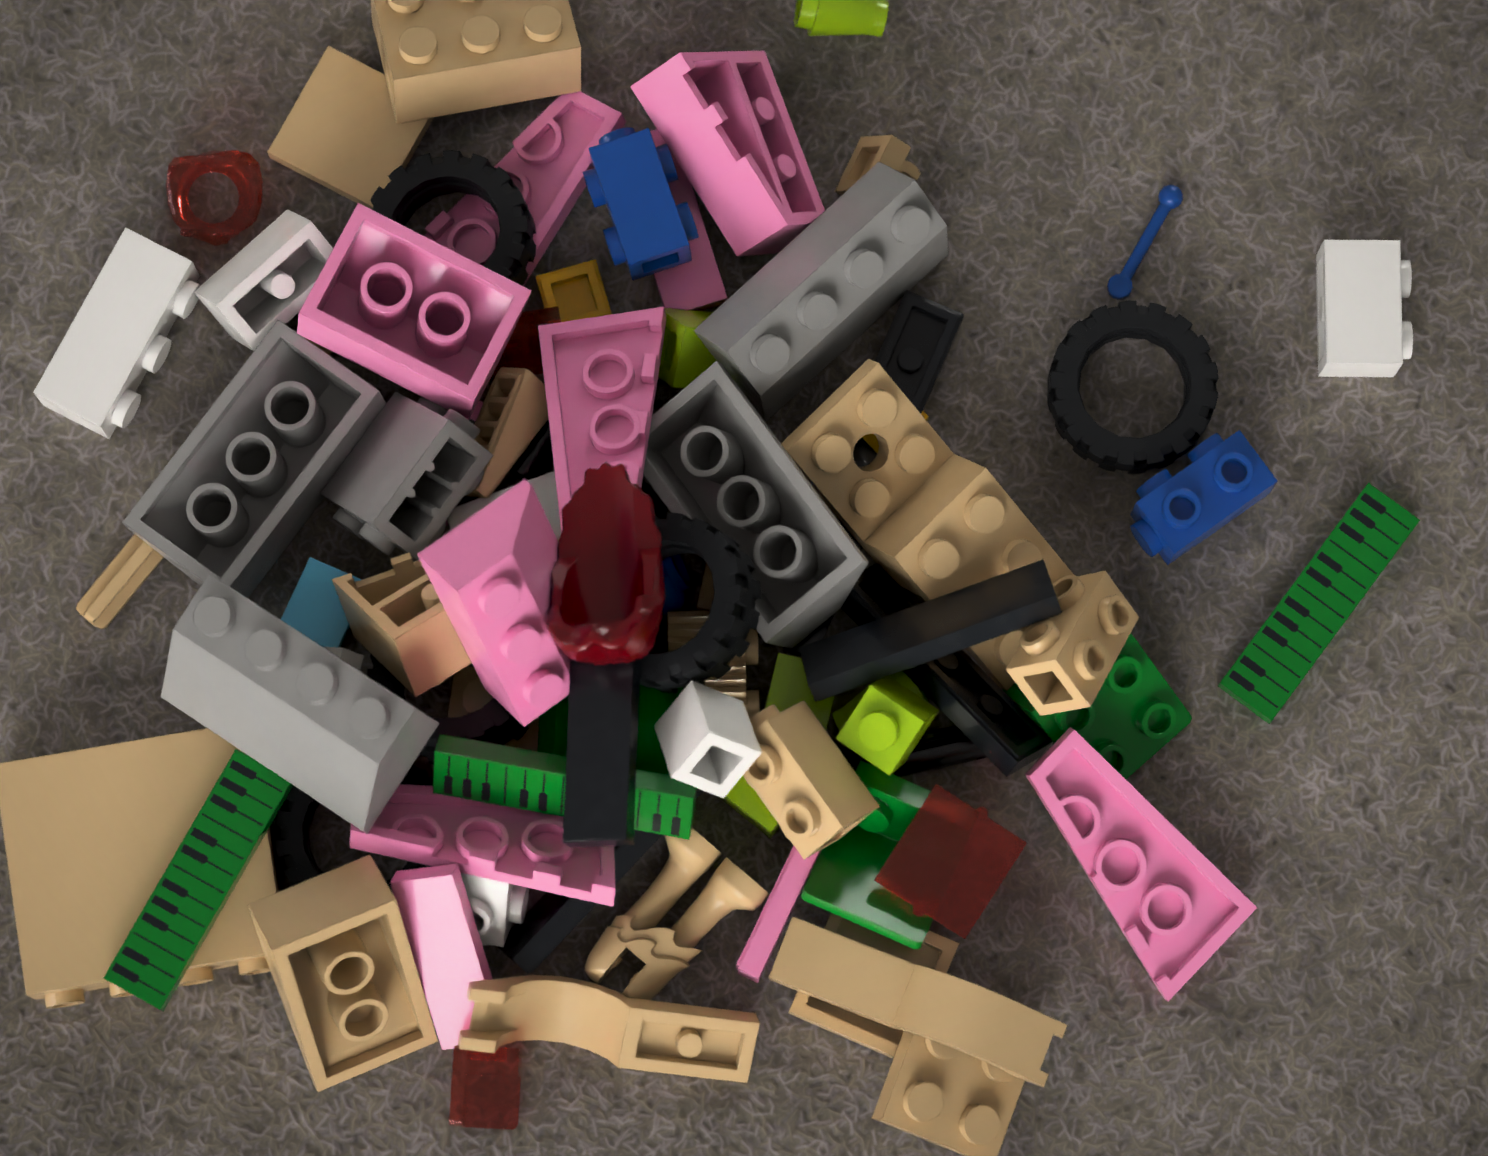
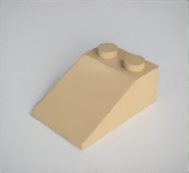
M370 854L248 904L264 956L317 1092L438 1042L397 900Z

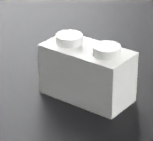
M287 209L198 287L195 294L232 339L254 351L277 320L286 324L300 312L333 247L311 220Z
M1324 240L1316 254L1318 377H1394L1403 365V359H1410L1413 350L1411 321H1402V298H1409L1412 270L1410 260H1401L1400 240Z

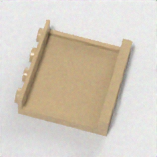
M204 728L0 763V813L27 996L36 1000L45 998L47 1009L85 1003V991L108 987L112 998L133 996L103 977L235 749L244 753L210 729ZM269 829L178 987L211 982L214 980L213 969L237 965L239 975L241 976L271 972L248 907L250 903L279 892Z

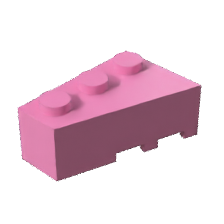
M765 51L680 52L630 86L737 257L780 252L825 211Z

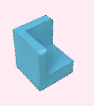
M310 557L281 620L321 646L341 647L350 626L332 579L348 573ZM353 576L355 582L362 580Z

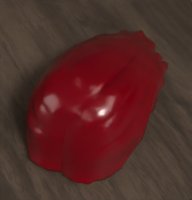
M605 462L598 469L589 468L585 471L584 484L574 492L571 500L561 510L562 533L557 546L558 560L551 572L553 581L552 606L547 614L549 634L564 654L572 660L591 663L597 666L608 663H629L646 656L655 644L665 601L661 534L654 521V502L650 495L641 490L638 484L630 482L623 464L611 466Z

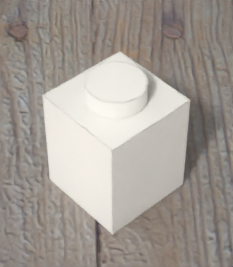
M693 680L689 682L654 725L671 778L721 798L727 795L762 753L743 701Z

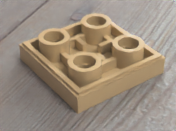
M328 46L270 146L268 155L272 160L357 204L360 203L373 209L374 206L370 200L379 186L383 189L391 181L388 176L401 165L404 169L406 168L434 118L396 124L385 74Z

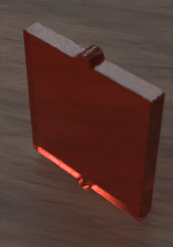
M936 783L874 881L913 905V913L916 916L927 914L963 939H966L1027 842L989 818L986 807L980 806L975 809Z

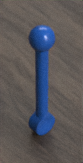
M1166 185L1160 190L1158 195L1160 204L1120 274H1116L1109 279L1107 291L1114 299L1122 300L1131 294L1133 288L1131 279L1170 210L1178 207L1183 201V193L1178 186Z

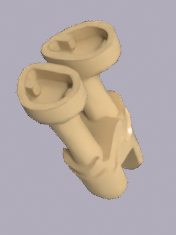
M693 828L689 840L664 835L669 849V858L661 872L624 915L614 918L611 926L606 927L587 957L584 971L596 984H599L611 970L618 967L623 960V956L630 950L646 965L631 978L629 985L622 994L628 998L652 1000L675 975L690 966L688 963L690 960L703 951L694 947L721 919L736 909L754 911L769 897L770 894L726 857L717 867L705 888L670 929L665 927L655 928L683 894L722 855L719 850Z

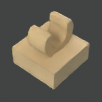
M893 135L861 137L835 192L842 196L878 162L918 180L921 174L919 169L913 163L905 161L911 147Z

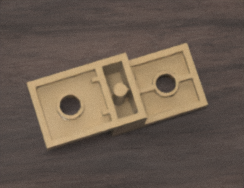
M867 359L781 443L825 504L875 563L879 564L898 585L921 596L925 601L1042 559L1045 562L1052 584L1064 576L1074 575L987 468L954 454L883 367L876 361ZM867 434H874L879 445L877 456L870 464L858 467L853 458L854 447L861 437ZM1029 626L965 648L987 675L999 687L1008 690L1015 683L1006 671V668L1020 645L1021 635Z

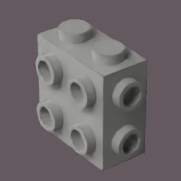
M395 391L320 494L339 508L332 518L358 538L365 539L388 556L397 547L405 553L410 552L412 557L418 559V553L440 538L445 529L447 518L460 500L478 486L483 477L484 468L493 457V454L475 441L481 430L455 410L449 408L447 411L445 408L423 397H420L415 402Z

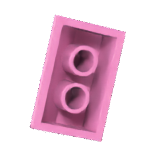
M358 203L299 312L297 334L447 410L451 408L469 420L501 359L530 297L531 290Z
M526 479L417 554L485 690L524 727L569 695L571 659L558 647L547 629V614L552 606L553 581L551 572L558 560V540L532 485Z

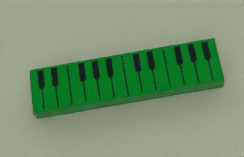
M1368 483L1221 680L1218 687L1270 724L1420 519Z
M439 734L434 751L433 793L564 817L566 756ZM636 769L634 830L689 840L694 822L697 788L673 779L671 775Z
M235 749L103 977L104 979L157 1009L165 1010L293 787L291 783L255 759Z

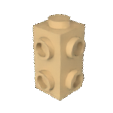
M1106 570L1081 576L1067 575L1055 581L1053 587L1062 613L1030 625L1020 637V645L1008 664L1006 671L1040 716L1091 707L1139 619L1137 613Z
M804 700L782 712L773 704L750 719L762 753L744 773V778L756 791L780 825L784 835L792 842L804 860L841 839L880 807Z

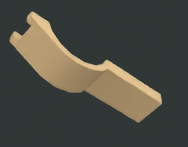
M793 916L769 975V980L888 1027L907 1031L945 1044L984 1060L1010 1075L1041 1087L1045 1086L1049 1075L1040 1069L1052 1037L1054 1035L1063 1038L1067 1028L1066 1024L989 989L931 968L913 964Z
M525 975L469 982L467 997L469 1001H474L470 1027L467 1030H460L458 1046L459 1049L495 1053L500 1046L515 1041L543 1040L560 1042L592 1051L608 1059L617 1068L748 1083L760 1022L756 1013L628 998L618 991L589 981L563 976Z

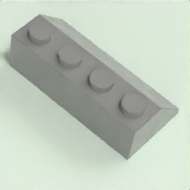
M878 162L707 317L694 332L715 360L724 366L766 422L901 299L906 290L909 291L948 255L947 225L915 179Z
M277 320L122 523L200 586L210 574L249 598L325 498L320 494L380 413L386 402L378 389L297 334L287 325Z
M716 361L652 415L643 475L671 513H681L691 519H694V517L702 519L733 538L740 545L739 550L746 553L754 564L755 570L751 574L755 580L759 581L761 588V599L755 600V610L760 612L756 630L766 643L792 649L842 607L867 566L868 560L720 362Z
M210 574L173 628L161 697L368 834L439 725V722Z

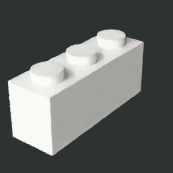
M125 227L33 392L42 405L110 439L117 426L123 429L126 428L140 405L141 395L136 393L146 372L150 371L155 374L168 356L172 341L166 338L176 318L179 316L186 319L193 311L199 299L195 291L201 286L196 283L200 275L193 262Z

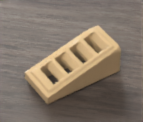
M501 367L489 388L474 425L481 430L475 441L492 453L493 457L485 466L483 477L478 486L466 496L489 498L548 420L545 384L528 369Z

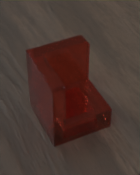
M454 1045L449 1125L452 1127L514 1130L518 1127L523 1053L520 1048L499 1047L495 1053L463 1050L459 1049L458 1045Z

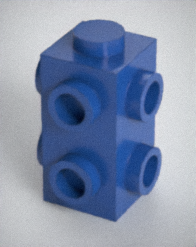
M626 127L611 131L599 139V145L589 148L593 168L583 171V176L594 208L606 204L613 226L603 229V234L614 266L626 262L632 281L692 261L688 241L699 238L687 201L676 205L668 183L679 179L667 144L655 147L649 128L635 132L634 128Z
M1240 430L1226 440H1223L1218 433L1210 436L1187 454L1192 463L1173 477L1167 469H1164L1136 490L1141 499L1135 503L1130 515L1135 523L1130 526V529L1139 545L1150 557L1159 553L1168 566L1270 494L1277 483V479Z

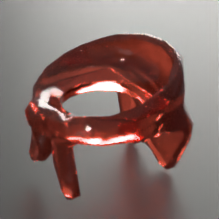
M217 150L198 155L175 157L169 163L166 178L167 202L174 223L181 229L180 235L183 237H193L211 245L219 246L227 244L231 238L239 235V232L249 228L256 222L263 202V181L260 165L251 154L238 150ZM212 172L221 173L229 177L236 185L239 194L238 207L234 214L224 222L215 224L204 222L196 217L190 208L188 199L189 191L194 181L203 174Z

